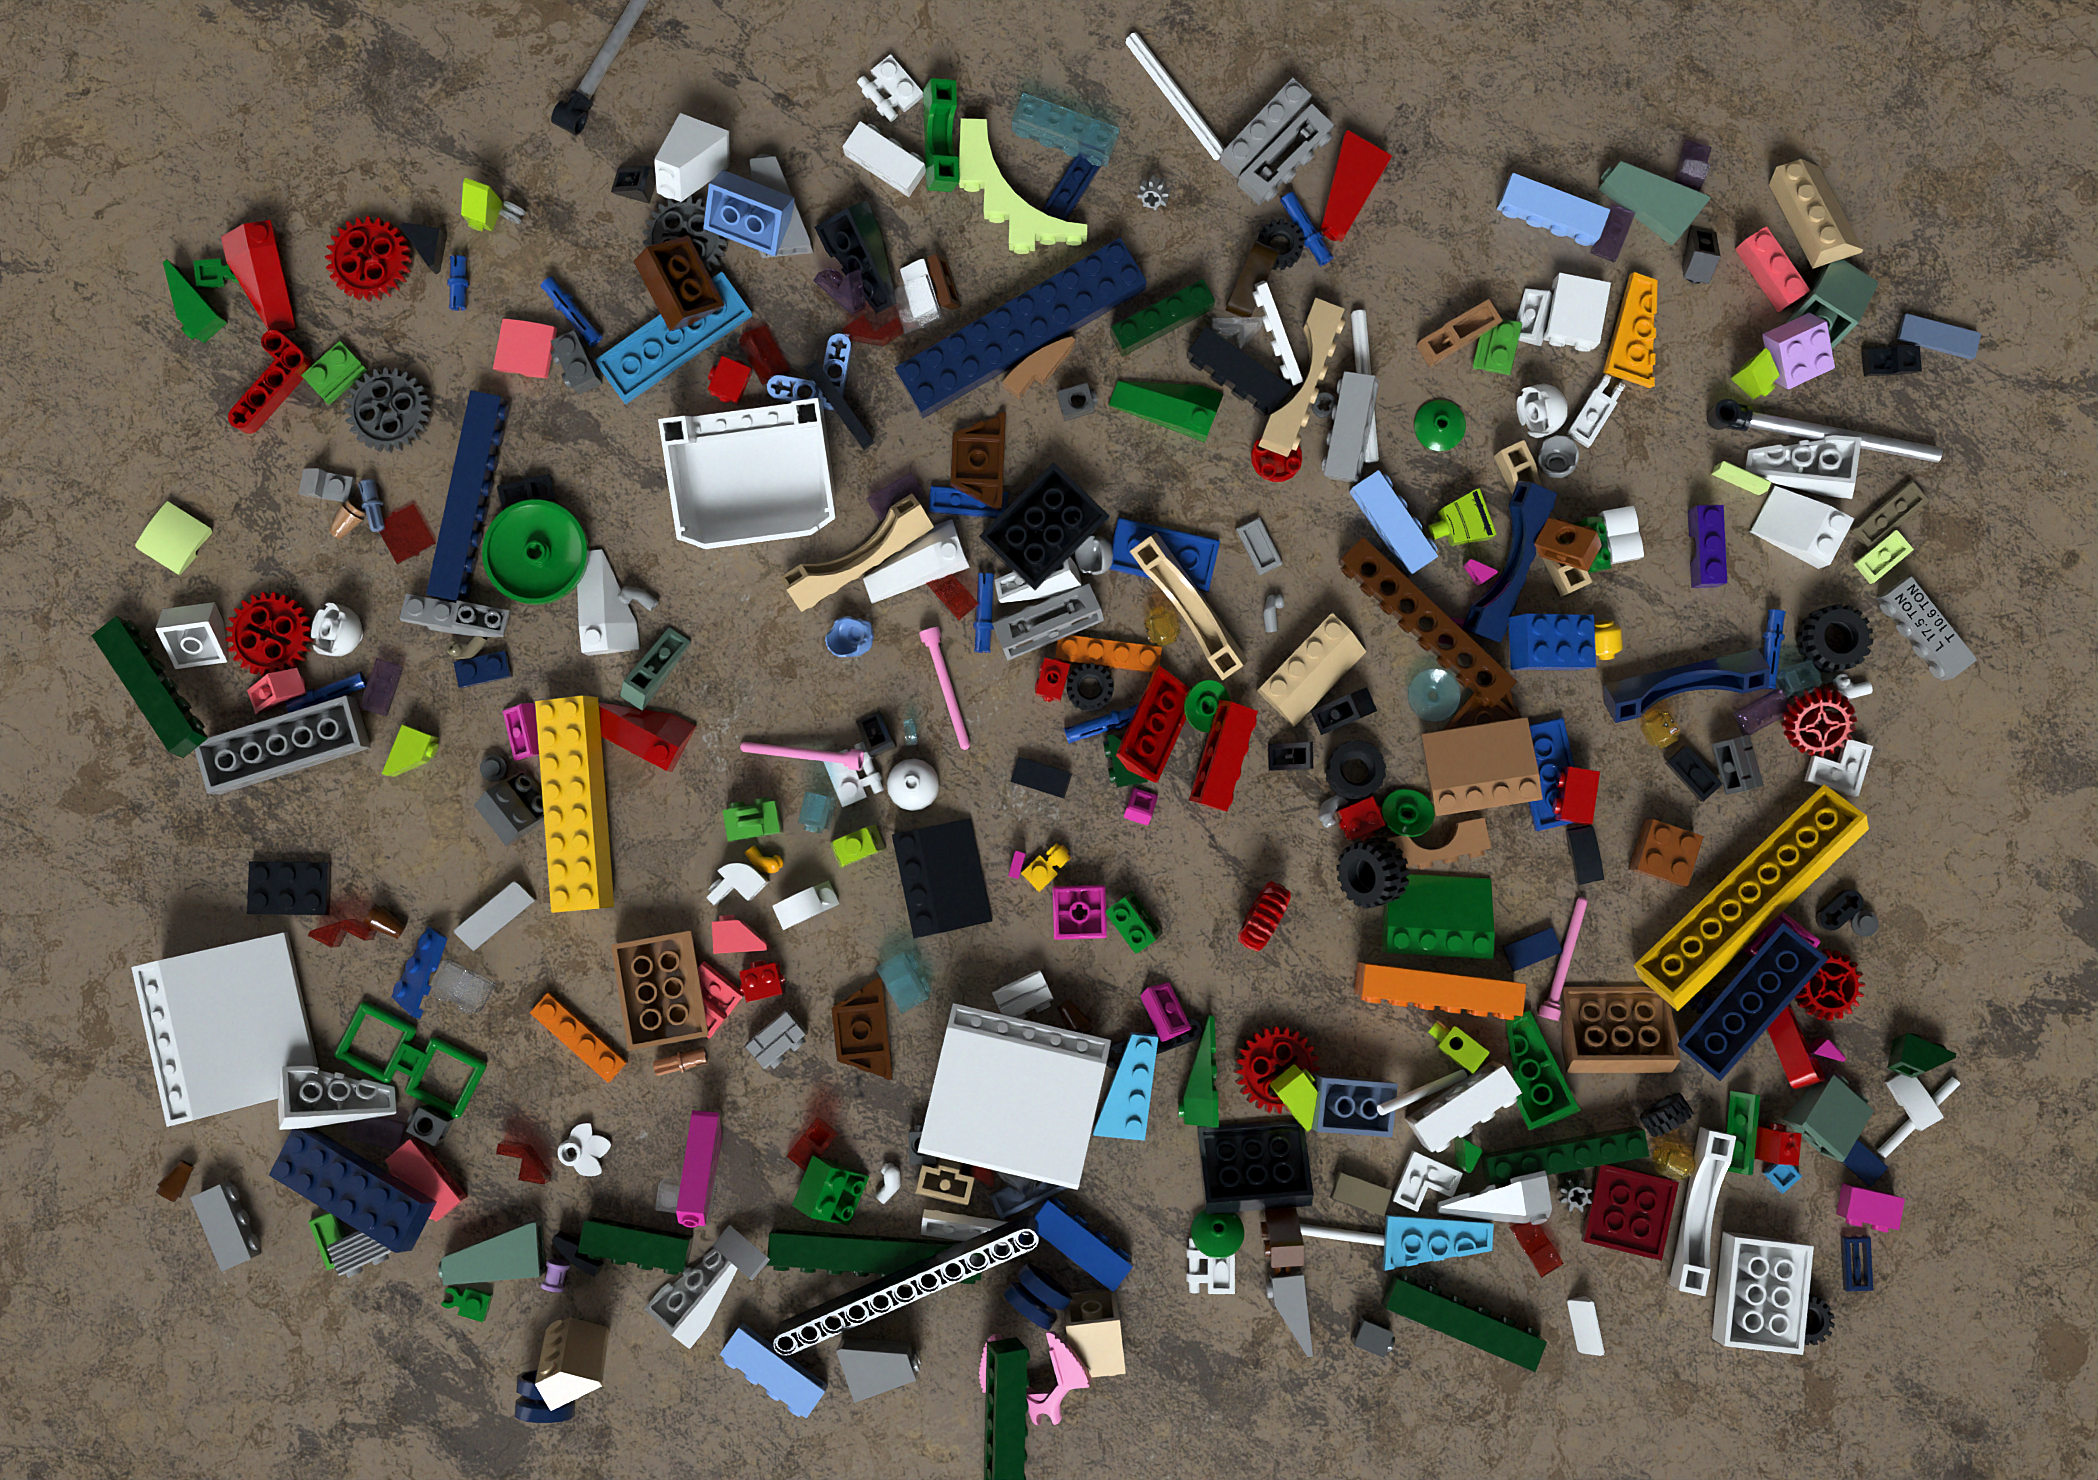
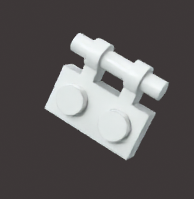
M891 54L871 70V74L876 80L869 82L865 76H862L857 81L867 99L871 98L877 105V111L882 116L885 115L890 122L898 116L893 110L897 105L905 113L923 98L922 90ZM884 88L891 97L884 99L878 91Z
M864 742L854 745L855 749L864 751L863 769L867 777L861 780L856 770H849L843 763L823 761L843 808L867 798L864 790L866 786L871 785L874 794L884 790L880 782L882 777L879 772H876L871 760L873 757L869 756ZM848 749L842 750L840 753H845Z
M1192 1237L1189 1238V1248L1186 1249V1257L1189 1258V1272L1186 1273V1282H1189V1293H1199L1200 1283H1207L1208 1294H1235V1254L1222 1259L1208 1257L1196 1248ZM1200 1259H1207V1273L1200 1272Z

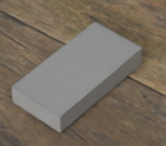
M1260 517L1236 528V532L1258 576L1283 564Z

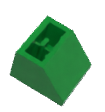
M813 1155L792 1205L810 1218L849 1226L870 1176L834 1160Z

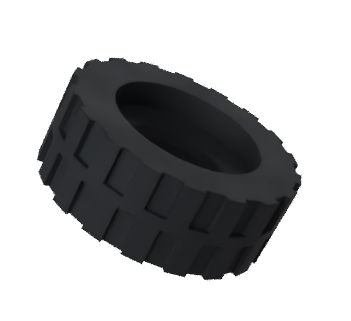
M1361 740L1346 741L1344 744L1339 745L1326 761L1327 765L1324 771L1326 773V782L1329 783V788L1337 793V796L1344 797L1345 800L1360 801L1363 798L1366 799L1383 784V779L1386 777L1384 757L1378 752L1376 747L1371 746L1368 742H1361ZM1357 758L1366 764L1368 775L1364 781L1353 783L1346 779L1343 774V765L1348 759Z

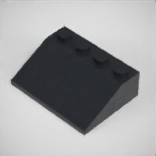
M1053 462L979 537L982 543L1002 563L1036 591L1110 515Z
M971 818L892 834L913 939L993 921Z
M1296 1119L1219 1125V1127H1197L1205 1215L1312 1206L1314 1192L1305 1130Z

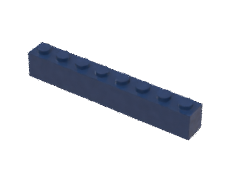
M470 390L426 595L433 598L452 602L457 600L465 602V598H468L470 595L471 583H469L471 573L475 571L477 559L474 556L476 547H479L482 541L480 528L482 522L486 520L488 512L485 505L487 496H490L493 490L491 477L493 471H496L498 466V456L496 454L498 446L502 445L504 439L502 426L504 420L506 421L509 416L508 402L501 396Z

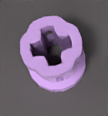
M548 1259L546 1262L548 1270L541 1288L551 1292H563L565 1290L563 1283L566 1270L570 1269L571 1264L564 1260Z

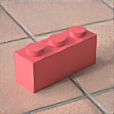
M1767 226L1735 248L1778 313L1811 291Z
M418 1137L409 1139L385 1159L389 1165L388 1170L393 1176L400 1178L403 1182L437 1201L429 1219H433L435 1222L445 1217L468 1197Z

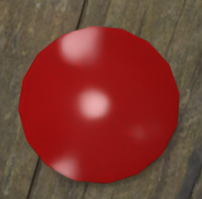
M1261 437L1256 440L1251 452V463L1256 473L1263 479L1271 482H1284L1293 478L1300 470L1302 451L1299 445L1296 451L1291 449L1288 457L1258 446Z

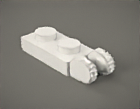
M1608 374L1604 375L1596 389L1592 391L1566 435L1587 448L1595 440L1616 406V400L1625 387L1620 382L1615 386L1610 397L1602 393L1611 379V376Z

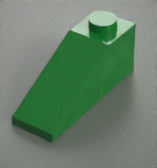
M166 259L163 261V266L176 317L184 325L181 327V330L191 340L196 338L205 343L222 329L227 322L178 266Z

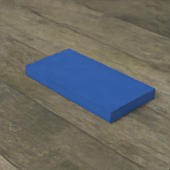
M1118 518L1112 544L1114 555L1109 570L1151 579L1130 551L1157 532L1196 588L1209 592L1220 540Z
M1562 717L1529 725L1543 800L1528 802L1534 830L1540 831L1571 824L1572 822L1555 820V813L1552 812L1553 801L1555 798H1558L1559 787H1556L1558 772H1562L1563 767H1575L1564 719Z

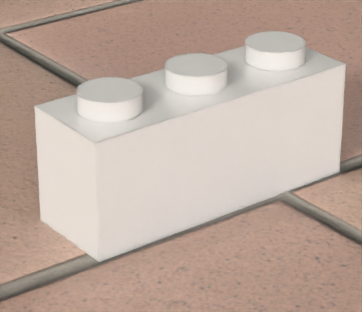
M860 121L843 145L845 156L907 197H910L926 173L924 160L914 152L909 154L903 150L902 145L895 139L889 138L888 140L880 135V130L874 125H865Z

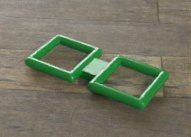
M362 1001L334 1053L335 1057L384 1083H389L396 1070L410 1076L405 1087L406 1094L453 1118H460L487 1068V1063L435 1036L430 1038L423 1051L410 1044L417 1031L416 1026L367 1001ZM366 1014L404 1032L385 1070L347 1052ZM437 1049L474 1068L455 1106L418 1088Z

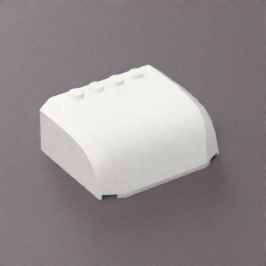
M822 399L792 401L791 404L693 417L679 416L658 419L677 540H682L704 549L808 536L836 518L835 487Z

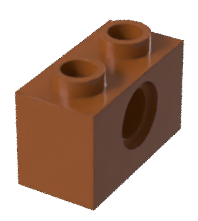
M1549 517L1534 543L1540 557L1587 572L1602 546L1598 533L1593 528L1588 526L1579 527L1572 525L1565 519L1556 520Z

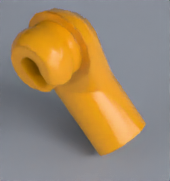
M755 845L744 852L759 872L776 873L784 865L783 859L778 855L763 857Z

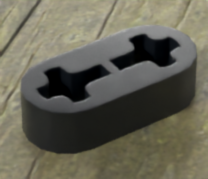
M1855 890L1840 891L1818 910L1815 917L1817 925L1821 929L1829 931L1839 929L1861 910L1864 903L1862 895ZM1845 897L1854 898L1851 901L1853 907L1845 906L1843 909L1841 908L1847 902ZM1837 911V914L1832 918L1834 923H1825L1827 920L1825 914H1834Z

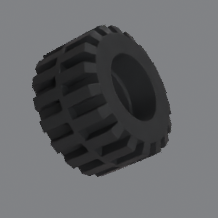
M1842 604L1830 605L1811 612L1809 617L1803 619L1802 623L1804 626L1798 627L1797 633L1801 634V637L1796 638V644L1801 643V648L1798 649L1799 654H1805L1806 657L1803 660L1806 664L1812 662L1811 667L1813 669H1822V672L1826 673L1856 667V664H1860L1865 660L1863 656L1869 655L1871 650L1867 647L1873 645L1874 639L1869 638V634H1873V629H1868L1866 625L1870 623L1868 618L1862 619L1860 616L1863 613L1860 610L1852 611L1853 606L1846 605L1842 607ZM1829 624L1837 626L1844 635L1845 643L1840 653L1832 651L1825 642V630Z
M1373 837L1351 844L1343 850L1344 854L1339 856L1340 864L1336 868L1339 871L1337 880L1341 882L1342 886L1340 888L1342 892L1347 893L1346 898L1349 901L1354 900V905L1358 907L1363 906V908L1367 909L1397 900L1406 891L1404 887L1408 886L1409 880L1407 876L1410 875L1409 869L1406 868L1408 862L1406 858L1402 857L1403 851L1400 848L1396 849V844L1393 841L1388 842L1387 838ZM1370 865L1372 866L1375 872L1376 880L1373 878L1371 874Z

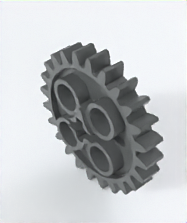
M691 196L687 198L686 202L677 201L675 204L671 199H668V207L666 208L662 204H658L661 212L658 214L651 211L654 221H645L650 230H643L644 236L649 238L642 241L644 246L648 247L689 235L695 249H702L700 258L706 270L712 273L710 265H720L717 256L725 257L724 251L720 248L728 247V243L722 239L725 237L708 230L694 231L697 224L704 223L706 206L703 208L704 202L702 199L699 198L695 204ZM679 220L680 224L677 228H669L671 221ZM664 234L670 235L669 237L663 238ZM706 239L708 240L707 243H702V242H701V241L706 240Z
M384 367L383 374L377 369H373L374 377L364 373L365 382L362 383L356 380L355 382L359 388L357 390L349 389L354 395L353 398H345V401L351 404L350 408L344 409V412L351 415V417L345 420L346 423L354 425L351 427L350 432L358 434L356 439L361 443L365 441V446L371 449L375 445V450L378 452H382L385 447L387 452L392 453L394 446L399 451H403V443L412 447L411 439L413 437L421 440L418 431L427 432V429L422 425L423 422H431V419L425 416V413L432 411V408L425 405L431 400L427 395H423L426 392V388L418 386L420 381L416 378L411 379V375L405 371L401 374L398 368H395L393 373H391L390 369ZM387 387V394L383 398H379V391ZM410 399V406L406 410H402V403ZM391 408V412H385V409ZM371 410H374V418L370 421H367V413ZM397 422L398 427L396 431L389 433V426Z

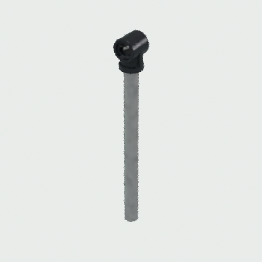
M630 0L577 90L571 89L568 93V100H561L555 106L551 116L553 124L575 136L582 132L588 117L586 111L591 109L593 105L590 100L650 0Z
M1732 399L1721 400L1713 405L1706 415L1708 424L1716 430L1727 428L1746 432L1750 427L1814 440H1823L1824 437L1831 435L1861 437L1860 448L1936 463L1940 461L1943 453L1942 447L1753 412L1752 406L1738 404ZM1720 409L1727 413V420L1720 416Z

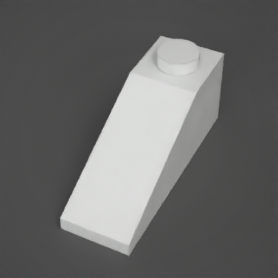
M1071 557L1036 591L1014 572L995 579L1000 603L1060 596L1082 586L1078 566Z

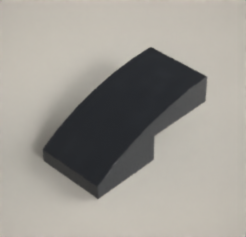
M1920 346L1868 348L1862 351L1864 377L1922 372Z
M550 474L524 478L520 482L497 485L496 487L502 511L515 503L525 500H546L549 502L556 500Z
M1018 757L1010 782L1064 799L1072 774Z
M1593 825L1567 829L1568 851L1573 859L1575 882L1578 885L1604 880L1602 861Z
M562 1231L554 1235L553 1243L573 1265L593 1277L601 1271L604 1264L603 1261L587 1259L585 1254L578 1253L580 1239Z

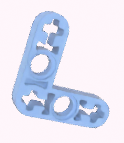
M835 334L829 338L827 343L823 371L843 398L852 345L846 335ZM839 341H843L844 346H846V349L842 348L840 351V358L845 359L844 362L838 359H830L831 356L836 358L837 350L833 345H837ZM833 365H838L842 368V374L838 378H831L828 375V370ZM776 375L767 383V390L770 396L777 401L791 403L792 401L807 400L801 399L798 396V390L802 386H808L812 389V395L808 399H822L824 409L834 410L814 381ZM779 382H782L785 388L792 389L791 384H795L793 387V397H790V392L786 390H781L780 394H777L773 386H778Z

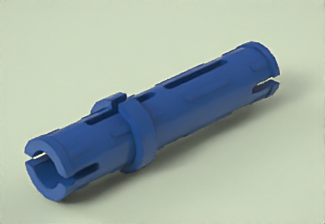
M1290 192L1283 196L1280 203L1286 209L1294 225L1299 226V232H1303L1304 246L1312 252L1319 267L1330 262L1334 256L1328 250L1322 239V233L1318 232L1295 193Z
M553 276L545 279L540 287L554 302L553 306L556 310H561L590 347L598 344L603 336L599 334L573 302L572 295L566 293ZM574 315H576L577 318L581 321V323L586 327V330H585V328L580 324V322L575 318Z
M978 573L976 622L973 623V628L976 629L974 652L983 653V651L991 653V630L994 629L991 623L994 574L986 573V575Z
M1768 610L1767 628L1762 637L1765 639L1763 658L1770 667L1769 688L1765 689H1776L1781 641L1785 639V635L1782 634L1786 614L1784 610Z
M358 672L355 675L320 689L314 690L312 688L307 691V694L286 701V708L291 713L343 697L359 689L366 688L368 686L363 673Z
M1139 704L1116 711V709L1111 710L1110 714L1067 728L1065 727L1064 731L1068 743L1070 744L1109 730L1122 729V726L1130 724Z

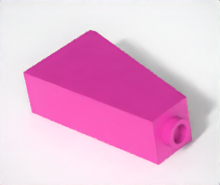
M692 1110L676 1209L678 1224H683L686 1227L706 1226L723 1139L720 1116L717 1112Z

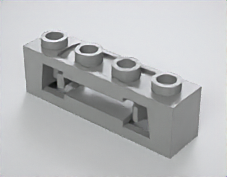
M1311 104L1239 176L1237 185L1259 206L1265 200L1270 202L1279 190L1277 188L1283 182L1287 184L1293 179L1297 173L1295 170L1300 164L1303 166L1307 165L1315 155L1313 151L1318 146L1323 148L1332 139L1331 132L1334 124ZM1301 132L1298 138L1303 144L1276 170L1275 176L1271 179L1270 177L1273 172L1269 167L1295 142L1297 134Z
M1086 584L1060 596H1052L1047 601L1036 606H1028L1012 616H1004L997 622L992 623L1006 659L1009 661L1104 621V618L1090 584ZM1088 617V619L1072 625L1073 622ZM1029 640H1032V641H1033V642H1030V643H1028V644H1025V645H1023V646H1020V647L1016 648V646H1018V645H1020V644H1023V643H1025V642H1027V641H1029Z

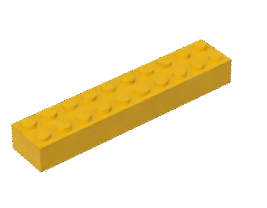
M1824 784L1634 964L1638 977L1673 1008L1679 1011L1869 830L1867 815Z

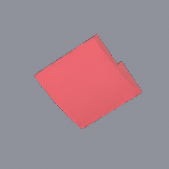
M502 319L493 369L498 372L518 373L526 377L548 379L552 358L550 351L553 350L551 340L556 338L557 328L528 321Z
M704 961L698 967V975L709 1035L706 1037L710 1039L744 997V993Z

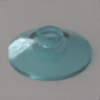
M1429 669L1414 677L1409 685L1407 696L1409 705L1417 716L1424 720L1435 722L1450 717L1456 711L1460 703L1461 694L1459 685L1453 676L1443 670ZM1430 691L1436 693L1437 697L1435 701H1431L1428 698V693Z

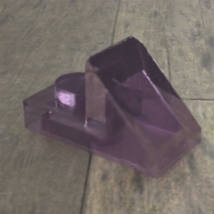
M1687 140L1683 145L1673 182L1699 192L1711 167V164H1708V159L1712 147Z
M831 268L817 273L813 281L851 315L865 308L866 301L859 269L848 273L845 279H843V276L838 271Z

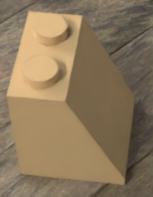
M1105 1288L1071 1292L1072 1300L1064 1312L1067 1340L1072 1350L1074 1349L1075 1353L1084 1362L1092 1377L1126 1374L1116 1290L1112 1292L1110 1289Z

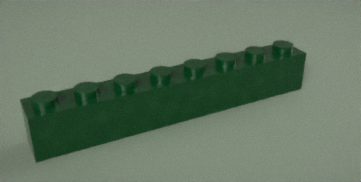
M773 1228L769 1233L767 1257L770 1260L767 1262V1266H773V1270L788 1271L789 1267L800 1268V1272L815 1273L816 1269L827 1270L826 1273L831 1275H841L843 1271L853 1272L854 1276L867 1277L869 1273H878L882 1278L962 1242ZM973 1253L976 1256L983 1255L981 1253ZM956 1263L949 1264L951 1266H959ZM982 1272L961 1280L960 1283L975 1284L976 1280L981 1281ZM925 1274L928 1277L934 1276L932 1274Z

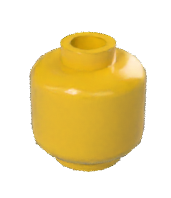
M1613 620L1594 622L1596 656L1599 657V660L1615 658V654L1623 649L1621 627L1614 624Z

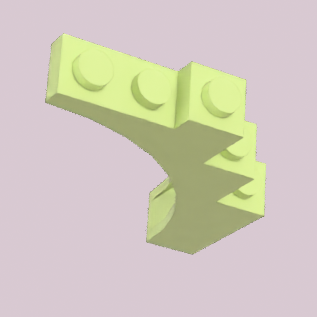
M961 118L959 187L969 192H977L980 189H984V219H989L993 223H1002L1005 220H1009V250H1014V253L1028 254L1029 251H1035V241H1040L1044 245L1066 242L1067 245L1077 246L1081 245L1082 242L1087 243V224L1066 222L1048 216L1030 206L1013 191L1002 177L993 159L988 141L987 119Z

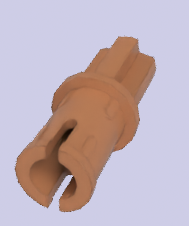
M704 1048L682 1054L677 1052L675 1056L655 1060L653 1062L654 1072L657 1076L680 1070L683 1073L685 1069L707 1065L706 1052Z

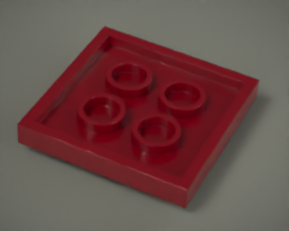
M1609 1164L1597 1166L1590 1197L1592 1203L1588 1206L1581 1241L1662 1261L1679 1182Z

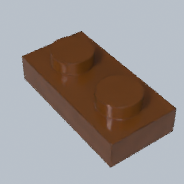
M938 254L927 257L930 265L928 266V273L935 282L937 288L935 296L938 303L950 310L961 307L947 258Z

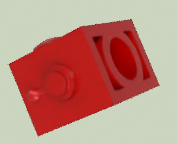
M721 356L718 366L713 365L708 375V380L711 381L708 386L709 393L712 396H717L721 402H731L739 406L753 373L751 368L745 366L744 362L736 359V361H733L729 357Z
M1044 658V662L1039 667L1040 677L1035 682V696L1042 697L1043 701L1050 703L1053 700L1061 702L1070 664L1064 663L1060 658Z
M1373 796L1335 811L1339 819V828L1345 832V837L1348 840L1358 837L1361 838V841L1376 835L1374 830L1385 826L1381 816V807L1376 804Z
M764 959L750 963V969L739 971L741 979L740 990L744 993L746 1003L786 992L784 987L786 979L785 975L781 973L779 961L766 964Z
M1770 1123V1127L1758 1126L1755 1159L1781 1165L1799 1166L1802 1133L1787 1130V1125Z

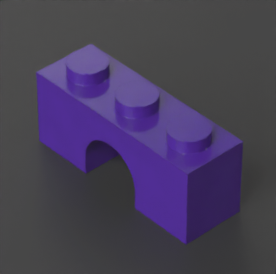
M1698 505L1688 510L1689 537H1694L1696 542L1695 558L1690 562L1691 588H1716L1727 584L1724 505Z

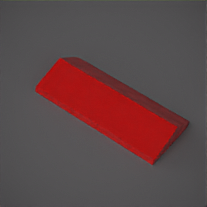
M1160 665L1156 666L1116 753V756L1128 771L1154 783L1159 781L1187 719L1184 704L1190 690L1188 686Z

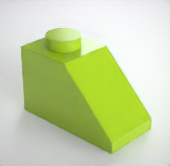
M464 178L461 215L468 222L469 227L481 232L483 229L493 231L503 202L490 186Z
M1764 348L1749 359L1735 373L1731 380L1754 400L1760 395L1766 397L1776 387L1773 382L1780 375L1770 351Z
M401 725L382 774L395 777L428 763L430 758H433L438 751L439 744H437L439 738L411 726Z
M1294 1064L1272 1081L1270 1086L1298 1123L1308 1132L1312 1129L1318 1092L1312 1085L1315 1079L1307 1069L1301 1071Z

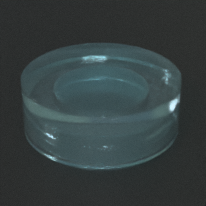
M906 719L904 720L907 746L916 745L918 740L915 720Z

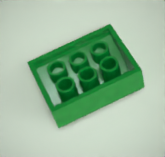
M1410 874L1407 876L1409 884L1404 887L1406 889L1404 894L1400 895V898L1384 904L1382 952L1482 959L1494 958L1495 930L1491 879Z

